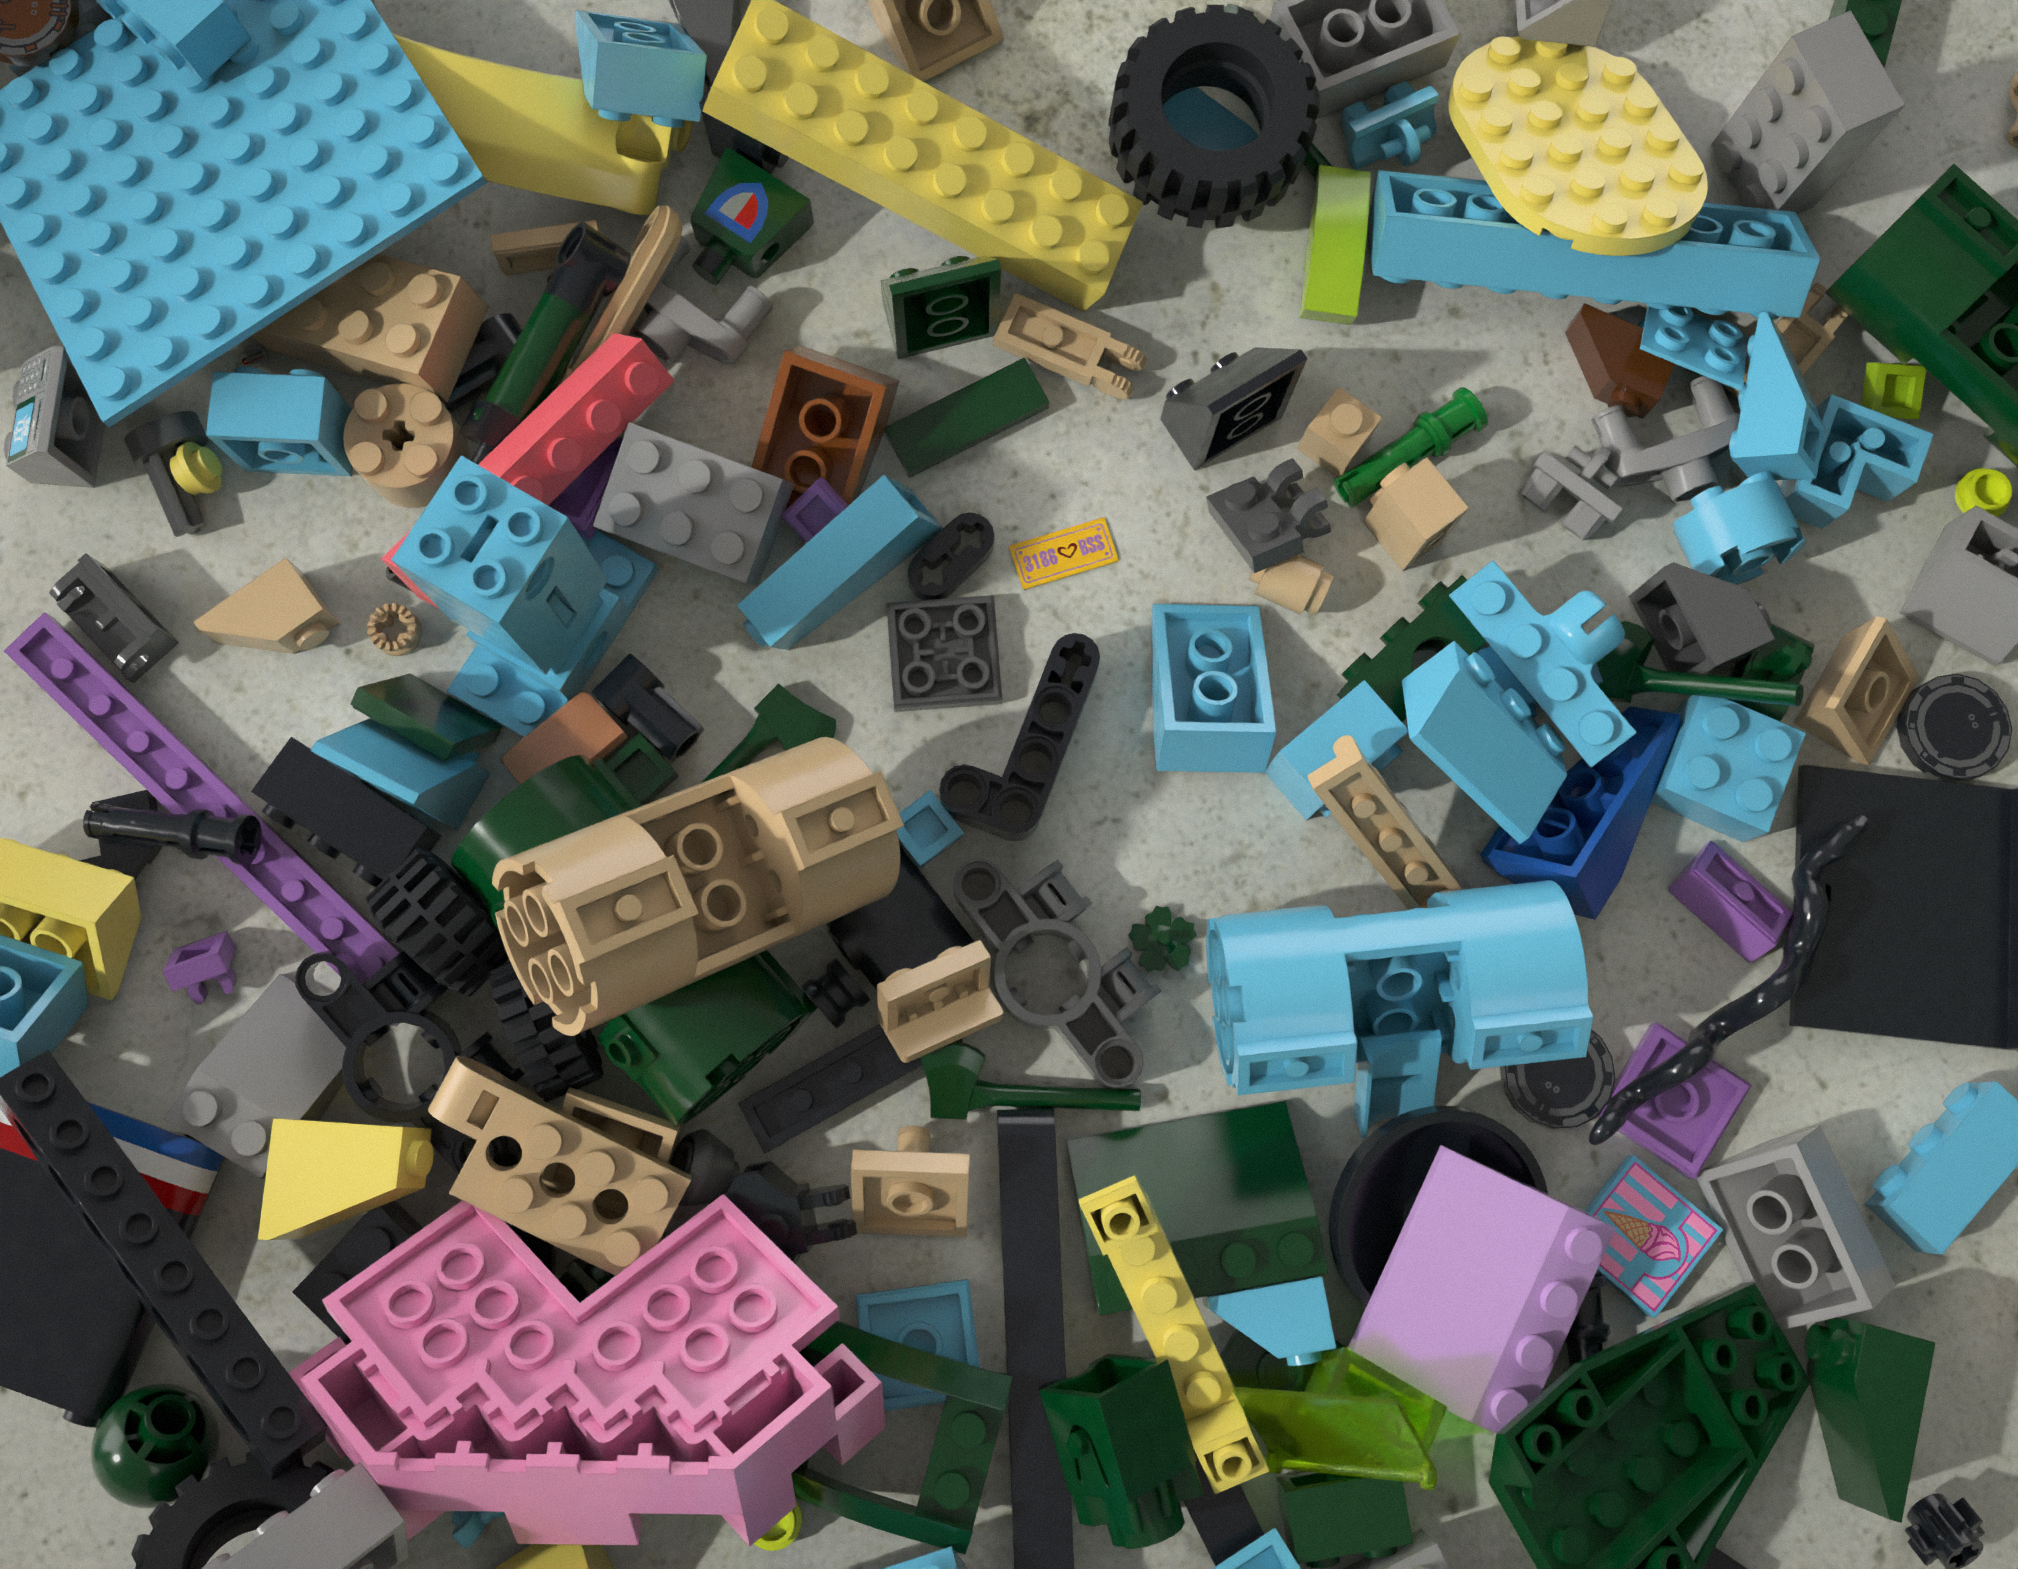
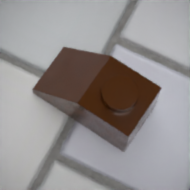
M1584 303L1569 323L1565 334L1594 399L1606 403L1609 408L1622 405L1626 417L1636 416L1643 419L1660 401L1675 363L1640 349L1643 328Z

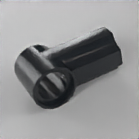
M498 314L488 318L481 324L448 402H445L451 411L486 392L493 385L523 330L512 314Z
M629 653L591 693L626 726L630 723L658 752L673 763L692 748L705 729L663 690L665 688L664 684L642 662Z

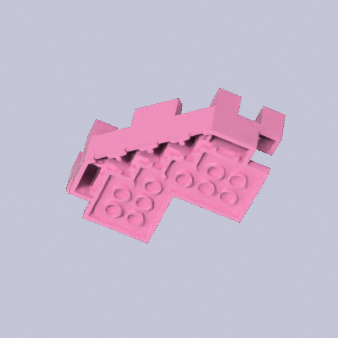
M724 1194L581 1303L578 1302L505 1221L462 1200L322 1299L328 1313L352 1342L346 1345L338 1337L288 1373L326 1423L325 1440L340 1459L347 1455L354 1465L361 1462L403 1518L407 1541L445 1511L505 1512L517 1544L639 1545L642 1526L640 1514L721 1515L750 1547L797 1506L791 1475L793 1471L822 1446L843 1466L886 1428L882 1382L843 1343L814 1367L799 1353L840 1319L838 1306Z

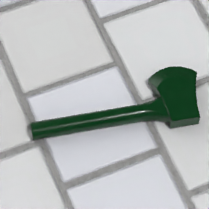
M1627 621L1621 622L1625 630L1623 642L1597 662L1603 680L1598 686L1609 700L1613 702L1631 703L1633 695L1644 692H1666L1789 706H1800L1803 700L1804 689L1802 684L1663 671L1645 667L1643 665L1655 639L1651 633L1638 624Z
M778 683L754 708L758 717L746 737L701 783L749 765L762 751L777 741H780L786 751L820 737L834 739L836 719L803 703Z
M955 1041L920 1057L929 1087L930 1118L967 1120L969 1111L993 1106L1140 1111L1141 1107L1140 1089L997 1084L979 1080L977 1078L985 1062V1054L967 1043Z

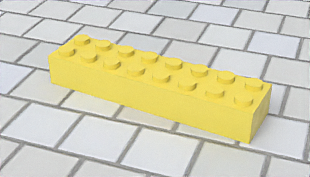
M751 0L702 110L706 114L978 257L987 256L999 259L1002 270L1082 312H1085L1105 295L1143 204L1141 200L775 0Z

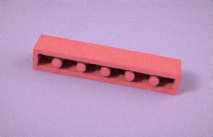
M613 333L478 465L542 503L549 505L627 428L629 422L632 423L675 380L643 339ZM408 532L381 560L418 598L438 608L391 560L409 534Z

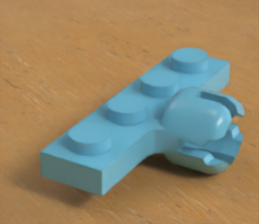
M1494 560L1449 595L1589 767H1593L1637 733L1594 682L1590 673L1593 666L1618 647L1625 637L1623 625L1615 614L1588 635L1581 628L1583 624L1605 608L1606 603L1598 595L1591 591H1581L1555 612L1543 616L1535 611Z

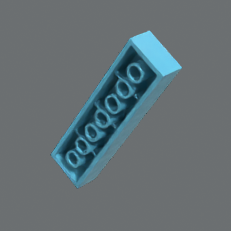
M1381 170L1377 172L1367 228L1373 275L1381 276L1384 280L1392 283L1402 284L1411 280L1431 281L1449 289L1461 288L1464 285L1481 286L1500 294H1511L1516 292V290L1539 292L1541 295L1552 299H1565L1569 295L1591 297L1597 302L1611 305L1618 304L1621 301L1642 302L1652 308L1661 310L1672 309L1674 306L1697 308L1704 313L1712 315H1722L1727 311L1750 313L1758 318L1759 313L1768 312L1772 320L1778 319L1779 316L1800 317L1821 259L1799 217L1793 211L1704 203L1698 217L1691 224L1688 233L1674 244L1640 255L1607 256L1570 249L1573 240L1558 238L1547 229H1544L1540 236L1531 232L1508 214L1496 199L1486 181Z

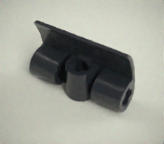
M901 846L900 871L892 892L876 902L826 923L829 928L828 934L836 947L855 970L860 969L876 991L877 984L884 982L888 976L900 969H914L936 959L939 954L954 946L964 947L975 942Z

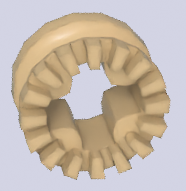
M393 602L390 605L388 603L383 604L381 608L377 607L375 613H371L369 616L370 621H367L366 625L368 627L367 635L372 643L386 654L392 656H403L414 651L421 642L423 634L422 625L417 616L405 606ZM399 617L400 622L407 627L408 633L399 634L397 641L392 643V640L382 633L383 628L392 627L394 618Z

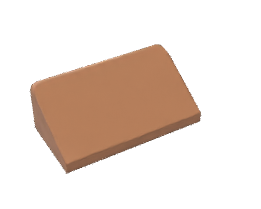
M581 691L505 752L500 760L515 780L522 784L546 767L570 756L585 755L591 762L599 758L602 760L624 742L628 736L588 692Z

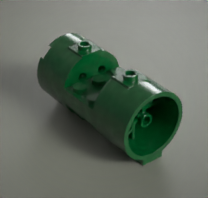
M1953 164L1824 293L1901 363L1906 364L1914 358L1928 370L1932 376L1939 380L1989 426L1984 434V438L2018 468V220L1958 166Z
M585 755L570 756L536 773L494 805L459 843L453 854L451 864L485 904L486 910L491 914L492 920L498 928L495 912L504 909L505 900L503 889L498 891L492 885L494 869L500 860L641 807V805L600 758L591 762ZM766 950L611 1019L597 1039L604 1046L611 1062L623 1069L634 1083L637 1082L670 1122L677 1127L679 1124L682 1123L684 1125L697 1117L746 1077L745 1074L753 1069L767 1054H772L784 1041L794 1035L818 1008L770 952Z

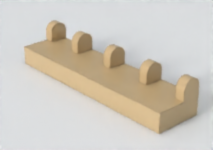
M1345 735L1337 739L1333 745L1336 758L1307 775L1314 792L1408 910L1427 908L1428 898H1431L1434 893L1463 890L1454 870L1450 865L1446 864L1429 837L1424 835L1404 804L1399 802L1379 771L1371 765L1362 753L1354 738L1350 735Z

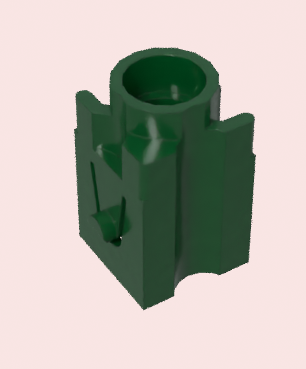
M1106 1354L1091 1362L1089 1367L1082 1373L1067 1379L1058 1380L1040 1390L1068 1493L1072 1495L1079 1523L1092 1527L1107 1524L1112 1544L1115 1547H1124L1126 1549L1148 1547L1163 1542L1178 1533L1185 1524L1179 1502L1200 1497L1204 1492L1195 1464L1197 1459L1168 1359Z

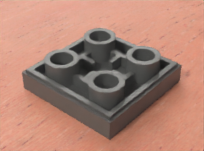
M994 595L886 603L895 712L1002 704Z

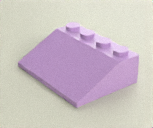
M1440 1145L1344 1357L1348 1361L1470 1423L1498 1433L1541 1394L1616 1228L1569 1203Z

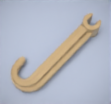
M668 205L657 206L644 223L631 247L634 254L630 259L625 276L610 294L571 365H567L555 389L613 333L626 336L629 334L674 255L681 239L682 222L677 211Z

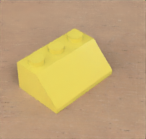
M0 838V935L82 961L84 964L87 993L113 1000L119 991L142 917L134 877L114 869H105L74 860L67 855L54 854L27 846L13 839Z

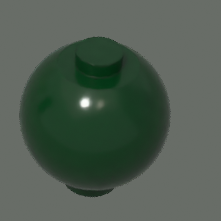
M153 1384L138 1388L116 1401L104 1414L96 1428L91 1447V1460L95 1476L110 1496L126 1505L137 1508H156L160 1501L166 1502L169 1505L173 1504L179 1499L175 1486L191 1474L197 1482H200L210 1473L209 1464L215 1462L219 1449L218 1424L209 1405L191 1390L171 1384Z

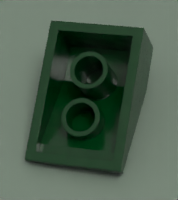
M957 256L944 261L939 267L922 271L915 268H906L893 273L888 279L880 280L882 302L898 359L993 337L999 327L1001 290L999 259L987 256L972 259L967 256Z
M1838 1317L1815 1322V1324L1810 1326L1805 1338L1804 1349L1808 1357L1806 1371L1811 1381L1810 1387L1838 1497L1845 1502L1879 1516L1902 1523L1935 1342Z

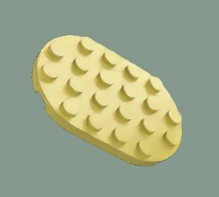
M1501 36L1492 39L1491 43L1473 51L1458 67L1448 101L1451 121L1501 206L1518 223L1538 236L1542 234L1544 229H1547L1558 238L1573 240L1570 248L1573 250L1607 256L1640 255L1674 244L1688 233L1691 224L1698 217L1708 191V180L1704 165L1652 87L1636 71L1637 67L1631 60L1624 57H1615L1593 46L1522 39L1521 36L1511 38Z

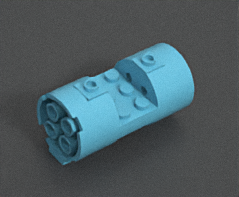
M1547 880L1436 892L1431 898H1428L1427 908H1413L1406 911L1357 914L1350 917L1334 918L1329 907L1323 904L1222 915L1219 918L1208 919L1206 959L1208 983H1212V1000L1215 1016H1212L1218 1055L1226 1083L1236 1088L1237 1095L1354 1083L1360 1038L1388 1033L1440 1029L1442 1035L1440 1054L1448 1053L1450 1058L1457 1064L1468 1063L1470 1070L1586 1057L1594 1017L1588 1005L1585 955L1572 907L1564 891L1554 881Z

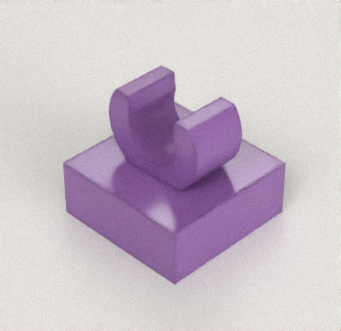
M226 930L173 949L163 970V974L172 991L188 986L190 998L198 1005L204 1003L208 995L207 988L203 984L204 980H217L226 995L233 992L236 984V974L230 965L235 955L236 947L228 931Z

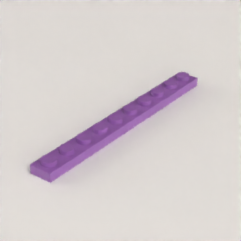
M44 612L4 650L22 670L169 812L187 815L189 812L200 808L210 810L218 817L236 819L237 816L242 814L255 816L261 825L262 840L260 850L253 862L246 866L232 863L227 857H216L315 953L329 950L345 952L370 978L402 952L54 617ZM326 962L341 977L338 968L332 963ZM400 1023L390 1024V1025L397 1027Z

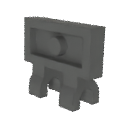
M1293 458L1276 466L1270 472L1267 482L1264 484H1260L1253 476L1206 496L1209 513L1254 573L1303 553L1302 540L1320 537L1331 532L1330 523L1320 512L1328 508L1327 499L1318 488L1305 493L1297 483H1293L1303 478V471ZM1284 507L1291 508L1287 514H1284L1281 509Z

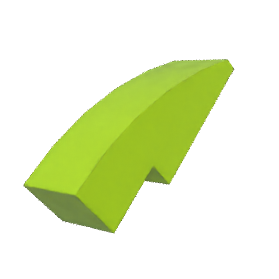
M1325 165L1318 166L1303 269L1305 277L1299 318L1351 325L1357 318L1366 249L1371 172Z

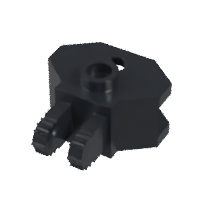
M772 1161L749 1164L743 1173L735 1176L725 1195L795 1264H797L801 1254L808 1253L816 1244L844 1240L857 1234L856 1223L853 1219H838L817 1224L814 1208L836 1206L851 1199L849 1186L840 1184L810 1189L809 1183L798 1185Z

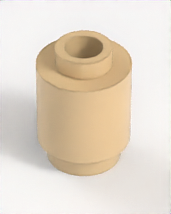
M1298 554L1257 573L1252 572L1249 580L1258 584L1255 595L1300 615L1303 611H1306L1316 616L1334 576L1322 571L1324 565Z

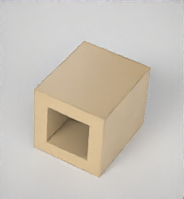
M1338 386L1307 427L1297 449L1334 476H1341L1371 439L1383 417Z

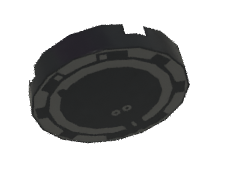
M1961 674L1937 676L1913 689L1904 704L1903 712L1899 713L1897 721L1900 745L1911 763L1922 772H1929L1934 776L1940 777L1939 780L1947 782L1972 780L1997 767L2009 750L2012 735L2008 709L1997 692L1979 679Z
M1592 1029L1586 1057L1500 1066L1501 1081H1504V1088L1507 1092L1506 1096L1511 1106L1529 1122L1549 1129L1578 1127L1596 1118L1610 1100L1615 1083L1613 1057L1603 1039Z

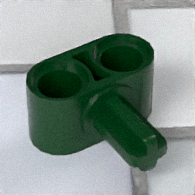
M1771 623L1770 630L1775 639L1737 662L1729 677L1800 684L1805 670L1812 664L1811 656L1814 651V644ZM1728 699L1780 722L1789 708V705Z

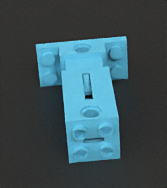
M462 455L391 559L448 618L469 630L466 636L476 645L447 689V692L522 738L582 691L659 571L655 563L599 530H596L591 540L580 537L567 516Z

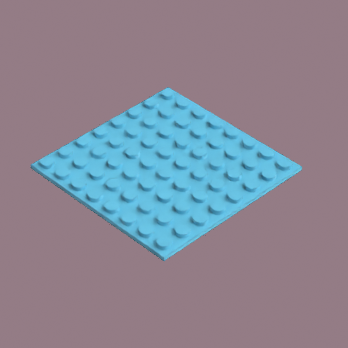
M223 0L249 34L251 40L205 81H202L185 66L179 71L175 70L154 48L153 44L155 41L152 40L147 45L144 44L125 25L121 19L124 15L121 14L116 19L111 18L102 22L96 29L68 47L57 51L51 59L41 63L21 77L15 78L0 90V222L101 421L106 426H113L488 183L371 0Z

